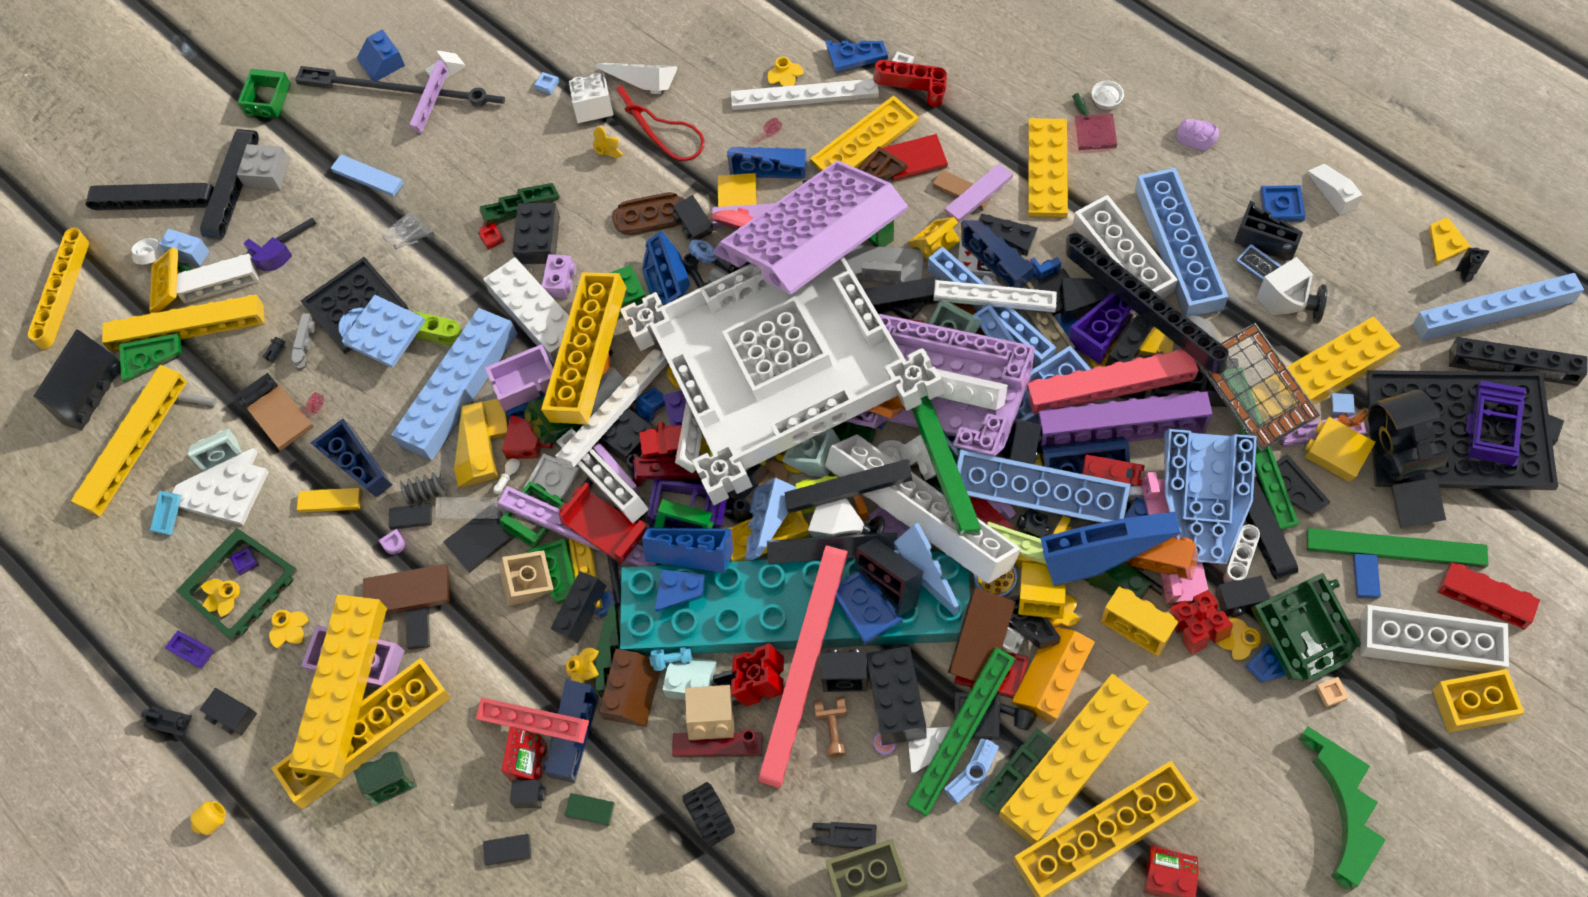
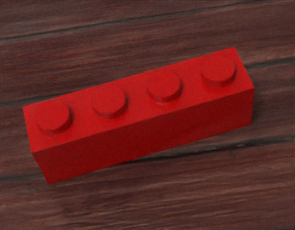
M1451 563L1445 570L1437 591L1441 595L1524 630L1533 622L1541 600L1529 592L1519 591L1505 582L1495 581L1486 574L1476 573L1462 564Z

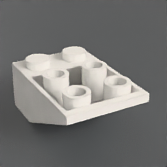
M593 73L584 78L575 77L569 81L577 123L614 115L604 73Z

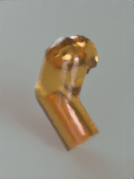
M1362 408L1351 418L1347 414H1342L1338 417L1337 421L1349 428L1360 426L1367 419L1368 409Z

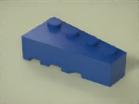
M647 528L642 538L645 561L725 573L734 552L731 529Z

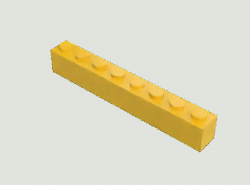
M247 295L225 301L209 302L203 305L112 320L103 323L102 343L110 352L120 351L119 344L178 334L180 339L262 325L264 324V304L257 295Z
M159 365L146 387L141 391L135 404L131 406L125 419L120 423L118 430L109 440L102 454L97 458L95 465L86 475L82 485L74 493L71 502L87 512L99 517L102 516L178 398V395L188 381L179 372Z

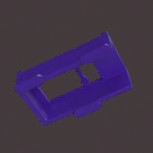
M1480 381L1475 391L1473 413L1467 417L1466 432L1470 435L1469 458L1507 464L1512 467L1518 464L1526 388ZM1484 401L1514 406V413L1510 415L1493 412L1490 409L1483 410ZM1483 414L1513 419L1510 447L1480 441Z
M654 479L647 513L650 528L655 526L661 491L692 495L690 507L693 508L696 496H707L704 511L712 513L710 521L714 522L712 529H724L723 518L727 499L713 505L704 485ZM667 516L665 528L702 529L700 525Z

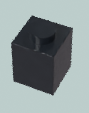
M512 780L510 803L514 808H542V801L546 799V788L543 787L539 780Z

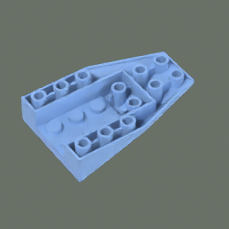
M1169 429L1164 432L1165 498L1169 512H1176L1181 534L1176 536V539L1184 537L1196 543L1199 555L1197 562L1227 564L1253 502L1257 436L1191 433L1188 430Z

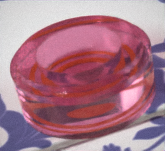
M772 118L764 125L763 130L768 136H772L781 129L782 123L778 118Z
M317 392L313 393L307 401L306 409L312 413L318 412L323 406L324 396Z

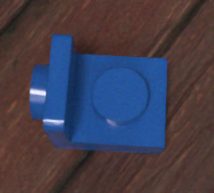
M1035 257L1030 260L1034 266V278L1037 280L1061 269L1062 262L1058 257L1046 260L1042 265L1038 263Z
M654 387L638 397L635 413L646 421L651 422L654 412L665 406L664 394Z

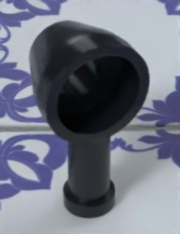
M738 499L731 507L725 508L724 516L732 515L737 521H745L752 514L750 513V504L744 499ZM739 505H743V506H744V508H742V509H739V508H737V507H738Z
M1000 704V712L1013 716L1014 727L1028 731L1036 721L1037 715L1032 712Z

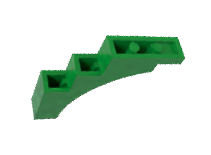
M1307 726L1298 740L1302 742L1305 748L1318 752L1312 763L1328 782L1337 801L1342 822L1341 851L1331 877L1336 880L1335 882L1340 887L1353 891L1361 883L1386 840L1365 826L1378 802L1357 789L1370 765Z

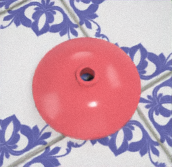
M738 207L737 211L722 210L715 212L711 215L710 219L721 225L738 230L754 217L748 215V210Z

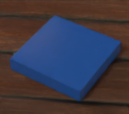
M1301 185L1261 186L1260 195L1263 211L1271 212L1270 216L1278 221L1302 222L1305 220Z

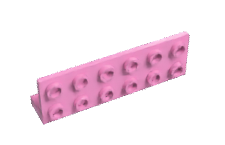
M1148 472L1142 480L1147 514L1169 513L1165 498L1164 479H1157L1156 472ZM1197 562L1193 580L1179 578L1178 574L1166 575L1160 573L1166 604L1181 603L1185 600L1186 602H1192L1194 596L1208 590L1202 562Z

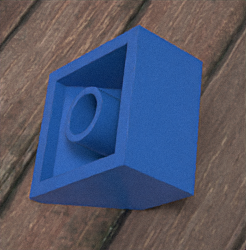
M383 29L366 38L357 56V60L373 81H378L405 66L398 49Z

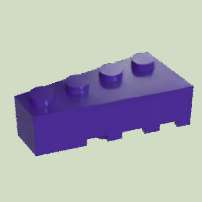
M1111 293L1071 326L1069 339L1076 348L1098 364H1101L1136 312Z

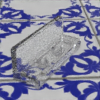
M436 497V518H500V507L497 506L500 498Z

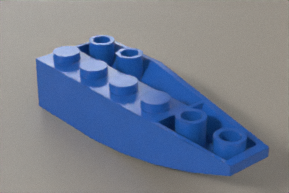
M1176 512L1098 523L1040 537L1053 585L1058 586L1099 576L1180 535L1181 532Z

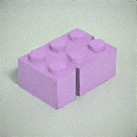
M542 344L485 367L504 411L540 397L539 393L541 392L545 395L553 372L552 365Z

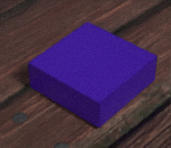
M249 546L230 556L240 576L259 566Z

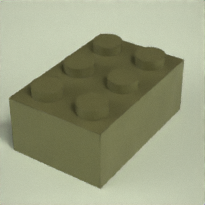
M893 839L825 860L836 897H887L908 890V884Z

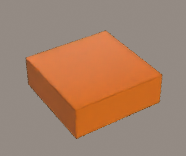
M862 495L854 496L853 501L857 515L862 522L868 521V511Z

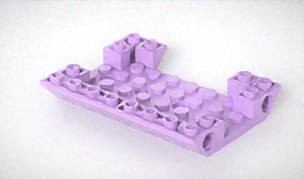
M837 160L720 241L713 252L714 255L737 267L744 265L747 261L760 267L765 282L791 295L895 218L899 217L908 210V205L891 183Z
M879 314L906 362L909 361V354L923 348L931 361L932 367L1008 385L1005 405L997 410L940 397L931 399L944 434L956 437L953 447L993 457L1003 450L1027 388V383L1031 377L1035 347ZM905 408L891 419L867 410L846 420V422L876 428L885 421L918 428L912 410L906 411Z

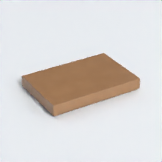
M278 385L275 389L247 407L248 411L280 451L313 428V425L281 385Z

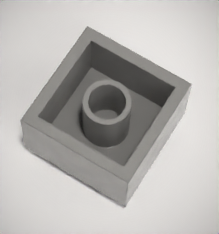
M247 144L237 176L245 188L281 190L290 160L283 147Z

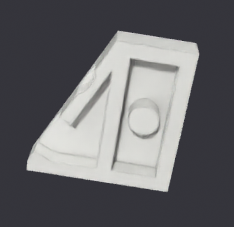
M949 727L926 728L927 738L908 741L911 775L917 774L919 770L929 765Z

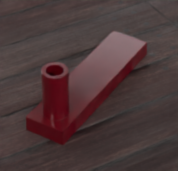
M634 457L633 459L634 476L632 481L637 487L643 486L646 479L701 478L697 470L691 473L676 464V457Z
M746 729L743 732H734V737L689 740L688 733H673L672 756H762L763 734L762 732Z

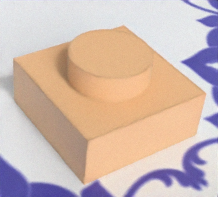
M1339 677L1316 686L1326 708L1346 701L1349 698Z

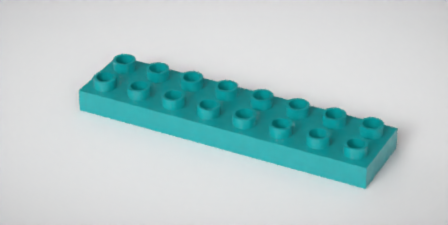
M931 551L932 560H938L940 565L941 579L947 580L959 605L958 614L953 615L921 585L917 607L900 616L902 623L865 645L835 600L821 648L956 642L970 599L968 569L964 568L952 557L947 556L943 551ZM855 558L846 559L840 582L859 571L854 566ZM768 560L729 562L725 573L675 565L622 567L620 650L637 652L649 657L651 656V651L655 649H663L664 654L680 652L682 647L690 648L691 654L751 652L766 644H770L776 650L796 649L821 560L769 564ZM662 570L705 574L706 580L701 599L687 601L685 604L677 607L673 605L662 609V612L655 611Z

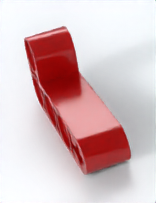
M880 60L875 65L873 80L879 85L927 91V103L933 107H938L943 103L946 92L947 72L941 67Z

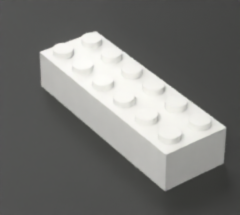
M1108 195L1075 212L1073 227L1079 234L1091 241L1162 298L1174 293L1178 279Z
M514 257L483 280L489 293L537 346L543 345L548 358L555 365L569 315Z
M1367 605L1361 613L1360 656L1480 673L1505 670L1509 667L1507 623Z

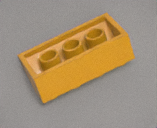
M1058 627L1054 628L1061 637L1060 643L1042 649L1038 648L1011 702L1024 710L1036 714L1038 718L1049 724H1052L1058 718L1095 641L1076 631Z

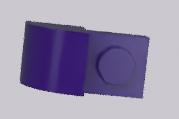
M274 237L263 247L249 238L243 243L248 250L246 253L250 254L258 269L263 271L276 270L292 257L287 246Z

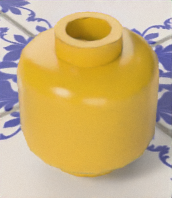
M216 801L203 802L190 815L192 830L197 834H213L225 822L226 811L224 807Z

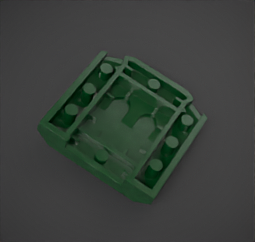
M1324 573L1316 575L1251 607L1288 680H1316L1349 663L1353 658L1354 650L1361 644Z

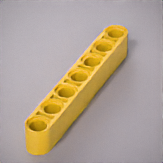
M70 228L64 233L28 331V337L42 350L50 348L55 341L89 246V241L78 228Z

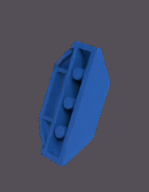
M659 231L646 241L642 271L650 295L656 292L661 303L668 304L683 296L691 284L681 254L665 234Z

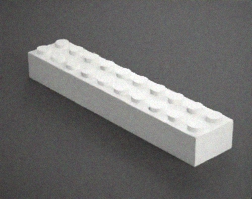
M855 435L831 446L825 467L831 470L833 474L842 477L896 461L859 435ZM912 472L913 481L863 494L910 528L914 524L919 523L929 543L941 549L947 556L952 557L964 568L970 570L987 583L992 582L1014 567L1021 548L979 519L978 521L981 526L979 533L959 534L945 496Z

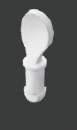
M513 458L506 462L505 474H501V478L493 487L494 494L502 493L503 488L510 481V476L517 472L520 466L518 459Z

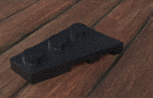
M980 215L979 221L982 224L989 226L992 232L1002 237L1011 248L1015 247L1022 251V255L1028 256L1037 233L1036 227L993 217L992 215Z
M1288 454L1277 461L1292 505L1313 517L1330 504V500Z
M1019 595L1007 598L1016 601L1009 622L1012 628L1039 649L1060 643L1061 637L1047 617L1018 614Z

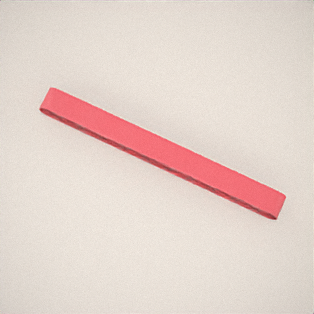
M827 545L825 547L761 768L759 783L779 789L782 786L848 551Z

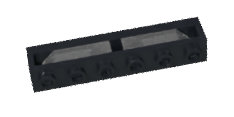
M1457 337L1449 349V367L1483 372H1543L1544 381L1578 386L1587 375V356Z

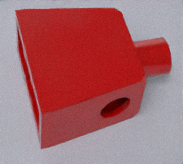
M511 415L502 451L506 459L538 458L541 448L552 449L554 442L542 445L526 419Z

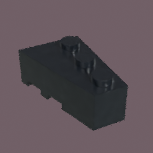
M1250 200L1234 243L1249 247L1252 244L1263 253L1287 261L1293 260L1303 232L1284 220L1278 221L1270 216L1271 212L1260 210Z
M876 538L857 547L854 566L871 585L875 584L881 590V597L885 601L889 600L896 608L894 612L901 616L917 607L924 571Z

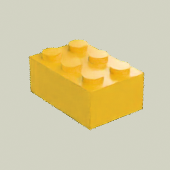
M1118 587L1106 605L1100 623L1159 657L1170 640L1178 621L1170 613L1161 612L1156 609L1151 602L1136 597L1131 590Z
M1508 669L1441 681L1432 689L1448 733L1515 721L1525 713Z

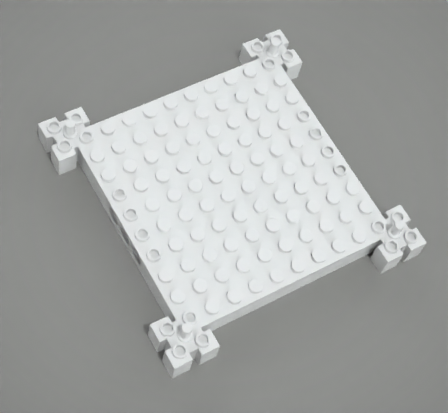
M844 256L791 295L765 282L760 267L751 263L664 306L655 292L642 298L643 304L636 306L634 302L620 309L640 351L654 345L653 340H658L711 449L712 457H709L708 453L693 459L692 462L713 505L728 499L727 493L734 489L738 494L753 487L745 472L746 469L893 397L899 396L904 408L908 411L922 404L921 398L924 396H928L929 400L945 393L942 378L936 368L932 367L931 361L923 348L909 354V361L906 362Z

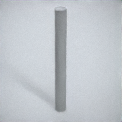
M180 393L176 399L215 406L217 403L215 398Z

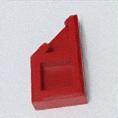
M484 222L483 226L480 227L478 234L487 250L505 242L494 223L486 225Z

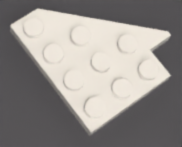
M252 448L177 484L172 493L182 495L178 509L243 526L269 471L266 468L252 465L258 454L257 450Z

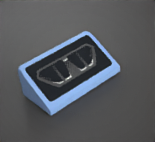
M1252 244L1237 259L1239 263L1263 280L1266 275L1281 267L1280 264Z

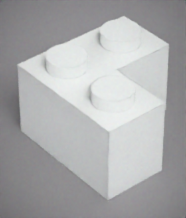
M921 435L899 448L902 460L908 459L910 467L919 465L920 472L925 481L937 477Z

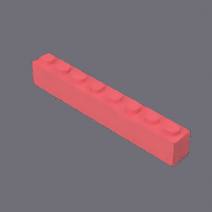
M1177 349L1172 353H1158L1152 357L1136 358L1125 363L1116 362L1106 367L1097 366L1087 371L1078 370L1068 375H1055L1044 380L1036 379L1027 383L1026 395L1032 414H1038L1039 411L1047 408L1061 409L1066 406H1075L1193 381L1197 376L1198 367L1192 356L1183 349Z

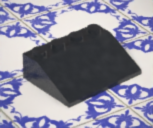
M76 329L33 397L59 422L82 431L95 409L99 406L106 391L109 390L116 375L119 374L121 370L120 361L108 350Z

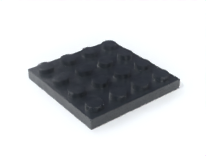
M362 257L300 300L344 354L352 349L342 343L343 337L339 333L338 325L343 315L346 316L349 313L348 311L356 308H366L374 295L404 309H409L406 303L365 257Z

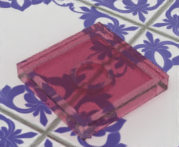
M1113 114L1075 116L1078 150L1117 148Z

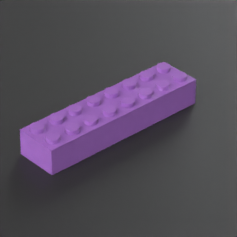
M1193 391L1183 395L1151 396L1140 400L1132 398L1123 402L1109 401L1105 404L1097 405L1090 403L1080 407L1066 406L1063 409L1047 408L1039 411L1037 424L1042 425V437L1038 445L1040 448V446L1121 436H1124L1127 442L1164 438V432L1169 429L1188 430L1191 433L1199 434L1205 433L1212 417L1208 393Z

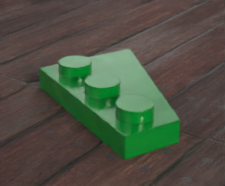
M172 334L119 344L121 380L126 383L181 355L180 336Z
M565 538L525 551L526 553L544 550L553 585V591L550 594L558 605L564 603L575 581L568 542Z

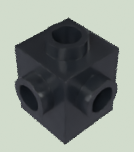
M1029 508L1024 515L1021 514L1016 522L1017 531L1036 538L1044 537L1049 530V526H1047L1048 516Z

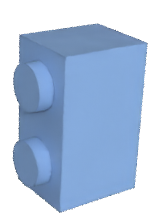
M171 229L166 231L159 242L164 252H167L172 247L178 249V260L201 266L209 253L208 248L200 238Z

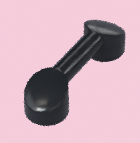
M691 253L686 254L683 258L686 272L691 274L697 287L701 288L710 284L708 282L704 283L697 270L699 259L697 260Z

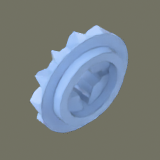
M697 239L690 242L688 249L691 251V255L695 256L697 260H701L702 263L711 264L718 258L714 255V247L708 242Z

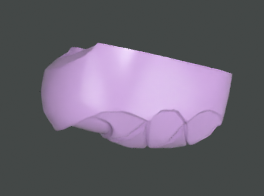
M1183 119L1176 133L1178 142L1201 151L1208 150L1219 138L1217 126L1203 120Z

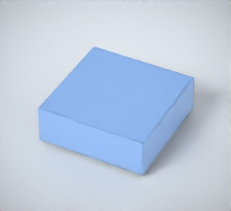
M542 72L534 84L535 90L551 95L559 83V78Z
M1331 394V415H1354L1353 394Z

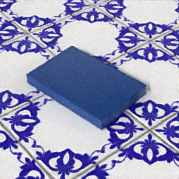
M858 571L839 583L835 600L865 645L902 623V618L894 612L895 608L889 600L885 601L881 597V590L875 584L871 585Z

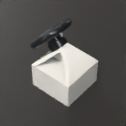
M1296 257L1264 277L1257 299L1272 315L1290 314L1303 310L1313 311V323L1319 324L1325 311L1328 289L1326 284H1321L1316 295L1309 294L1313 274Z
M845 498L816 506L808 531L813 538L878 534L884 532L885 520L882 516H876L868 524L862 522Z

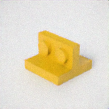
M955 217L937 219L911 238L908 243L911 248L919 247L928 261V258L941 247L948 251L960 241L953 229L958 222Z

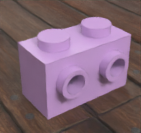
M548 254L542 287L552 298L568 299L569 292H572V276L576 274V264L573 263L571 256Z

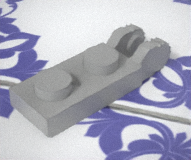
M303 313L293 345L291 360L297 370H302L307 366L308 359L305 356L307 350L311 348V334L316 329V323L311 315Z

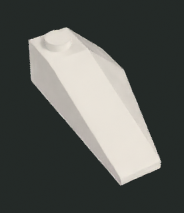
M622 63L596 64V68L643 90H650L651 94H661L662 90H668L677 71V66L648 65L644 67V64H631L629 66Z

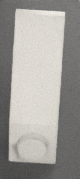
M1322 164L1307 172L1340 216L1357 208L1362 193L1350 179L1326 164Z

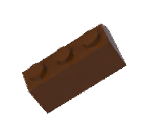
M615 650L599 711L604 720L642 727L647 726L660 671H655L653 666H651L650 658L637 652Z

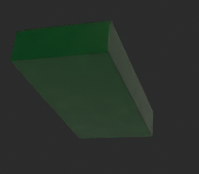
M570 793L565 816L610 826L615 803Z

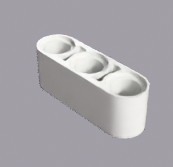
M1248 524L1242 527L1223 576L1224 583L1243 580L1247 576L1260 537V532L1254 525ZM1243 535L1250 536L1252 540L1245 539ZM1237 554H1243L1246 559L1239 558ZM1231 572L1237 573L1240 578L1233 577Z

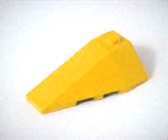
M482 401L462 406L454 464L458 488L499 478Z

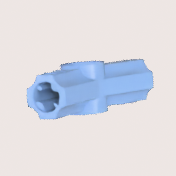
M980 739L967 768L944 788L948 797L957 805L975 788L985 782L986 775L999 749V746L994 744V742ZM976 769L982 773V776L980 778H973L970 772Z

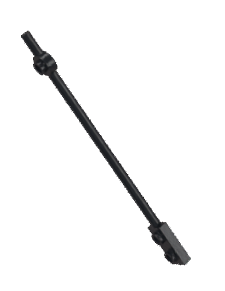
M306 66L300 67L295 79L297 85L329 89L332 88L333 83L423 94L425 89L422 86L336 76L335 70ZM479 87L472 89L470 92L441 89L438 95L468 99L476 107L483 106L486 102L505 103L504 96L488 95L483 88Z

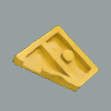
M1448 217L1430 225L1429 235L1432 239V250L1435 252L1434 263L1436 266L1465 253L1468 247L1471 248V245Z

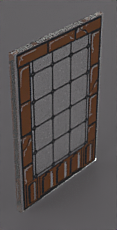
M1256 323L1221 342L1229 351L1225 372L1221 374L1212 373L1195 360L1246 434L1257 436L1256 448L1259 452L1275 445L1278 441L1322 416Z

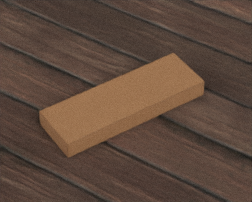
M942 170L933 182L934 188L955 198H958L973 185V183L945 170ZM992 196L988 198L984 203H982L978 208L984 210L988 202L991 200Z

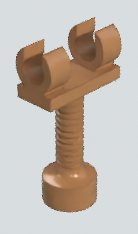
M844 696L836 697L837 709L827 711L823 709L822 699L814 700L816 720L828 719L831 743L827 746V756L829 758L845 756L844 744L839 743L836 718L847 717Z

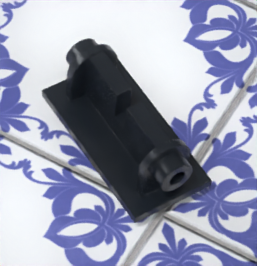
M1468 247L1455 271L1461 272L1460 277L1463 282L1467 283L1473 280L1474 274L1478 272L1489 254V250Z
M267 372L234 396L243 408L248 411L247 407L275 389L278 385Z
M155 706L144 709L141 713V717L145 720L143 727L182 737L192 717L191 715Z

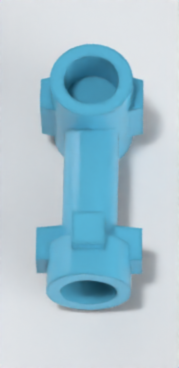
M682 647L680 652L664 654L663 649L651 651L650 663L655 671L664 670L666 663L682 661V664L692 662L690 648Z

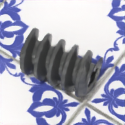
M440 471L439 477L433 472L431 479L425 474L423 481L416 476L415 483H412L410 478H408L407 485H404L402 480H400V489L407 504L412 505L414 500L420 503L422 498L425 501H428L430 496L436 499L438 493L441 497H444L446 495V481L442 471Z

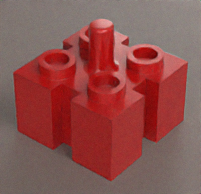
M663 422L657 423V430L647 429L645 432H640L643 457H676L681 426L669 425L665 427Z
M1209 589L1194 596L1191 604H1188L1185 600L1169 609V613L1178 621L1175 631L1177 634L1183 632L1182 642L1191 655L1207 648L1208 641L1212 640L1216 644L1229 638L1231 635L1233 624L1224 611L1217 612L1218 602Z
M770 644L754 649V654L752 655L745 652L734 656L732 672L736 675V678L731 680V695L746 707L761 702L763 696L770 699L782 695L784 679L780 674L784 671V656Z

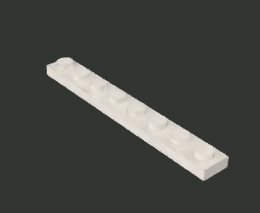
M873 79L731 91L732 110L879 98L878 84Z
M653 349L590 417L588 425L584 424L555 455L558 462L574 467L622 415L624 410L631 405L668 364L663 351Z

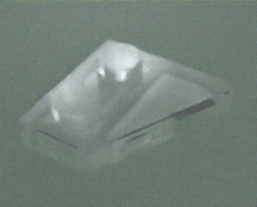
M411 211L381 234L383 239L395 249L404 247L406 244L419 242L418 239L429 236V238L435 236L434 231Z

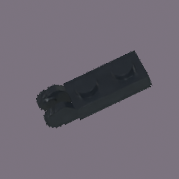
M816 822L812 824L813 830L830 831L829 838H811L813 845L862 849L876 844L877 825L845 822Z

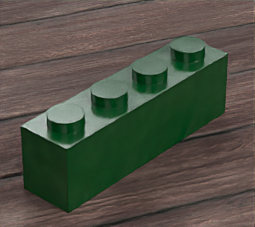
M1126 562L1099 576L1083 579L1089 582V585L1108 592L1110 596H1113L1117 588L1121 587L1131 590L1140 599L1148 593L1151 585L1147 579Z

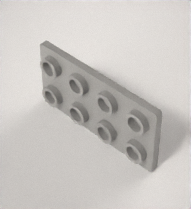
M858 245L845 255V260L858 281L901 283L922 279L924 255L920 249Z

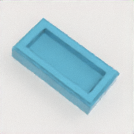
M159 491L150 531L172 535L182 495Z

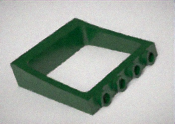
M236 528L176 591L232 641L237 635L241 637L249 629L247 624L252 619L257 620L264 613L262 608L267 603L272 604L279 597L277 592L282 587L287 588L294 581L292 576L297 572V569ZM241 544H246L284 569L285 572L232 628H227L192 596Z

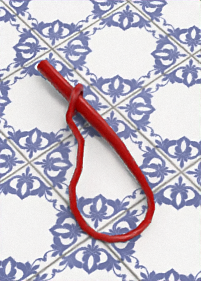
M623 86L616 88L627 105L624 109L625 112L633 115L649 138L671 158L678 161H689L701 154L705 140L702 133L694 125L684 121H669L657 118L647 108L634 104ZM645 111L658 122L684 125L693 129L701 139L699 150L689 157L674 155L652 132L641 113Z

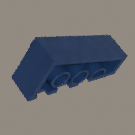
M341 419L310 442V444L375 497L393 485L355 429L346 420Z
M571 680L565 681L558 714L588 720L589 723L583 743L557 737L551 738L549 756L546 757L544 762V770L549 778L572 783L576 782L599 700L591 684Z

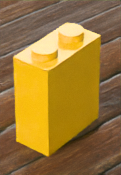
M1328 417L1324 422L1320 421L1316 426L1314 432L1317 434L1314 439L1310 438L1304 448L1307 450L1304 458L1350 483L1358 475L1375 441Z
M1022 562L1018 614L1063 619L1066 584L1054 586L1047 565Z

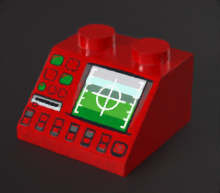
M509 727L501 772L511 783L512 780L541 779L543 774L542 756H546L547 743H545L542 736L516 727Z
M1150 846L1143 893L1158 897H1196L1199 876L1198 857Z

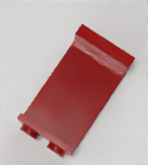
M585 482L582 487H578L574 491L570 502L565 503L560 508V522L622 565L642 540L647 530V524L641 520L638 523H632L624 514L590 492L589 484Z

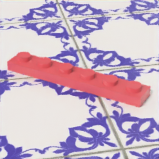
M482 697L475 718L481 721L516 727L579 743L584 742L589 723L588 720Z

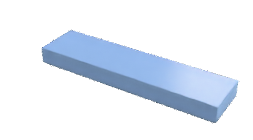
M340 155L331 167L332 172L392 197L396 195L404 184L403 180L344 155Z

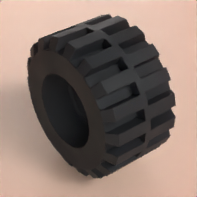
M705 782L682 795L683 803L706 845L712 847L735 833L734 825L710 783Z

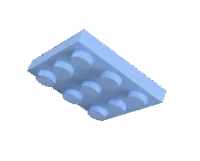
M374 295L346 334L342 343L357 352L394 368L425 323V319Z

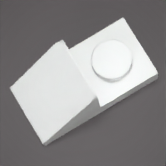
M437 51L439 61H443L449 70L446 78L466 67L457 54ZM436 63L425 69L429 78Z

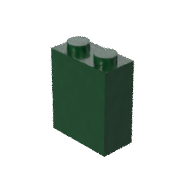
M545 397L529 401L524 412L525 419L530 423L535 436L542 445L556 442L571 428L577 433L584 425L549 422L541 410Z

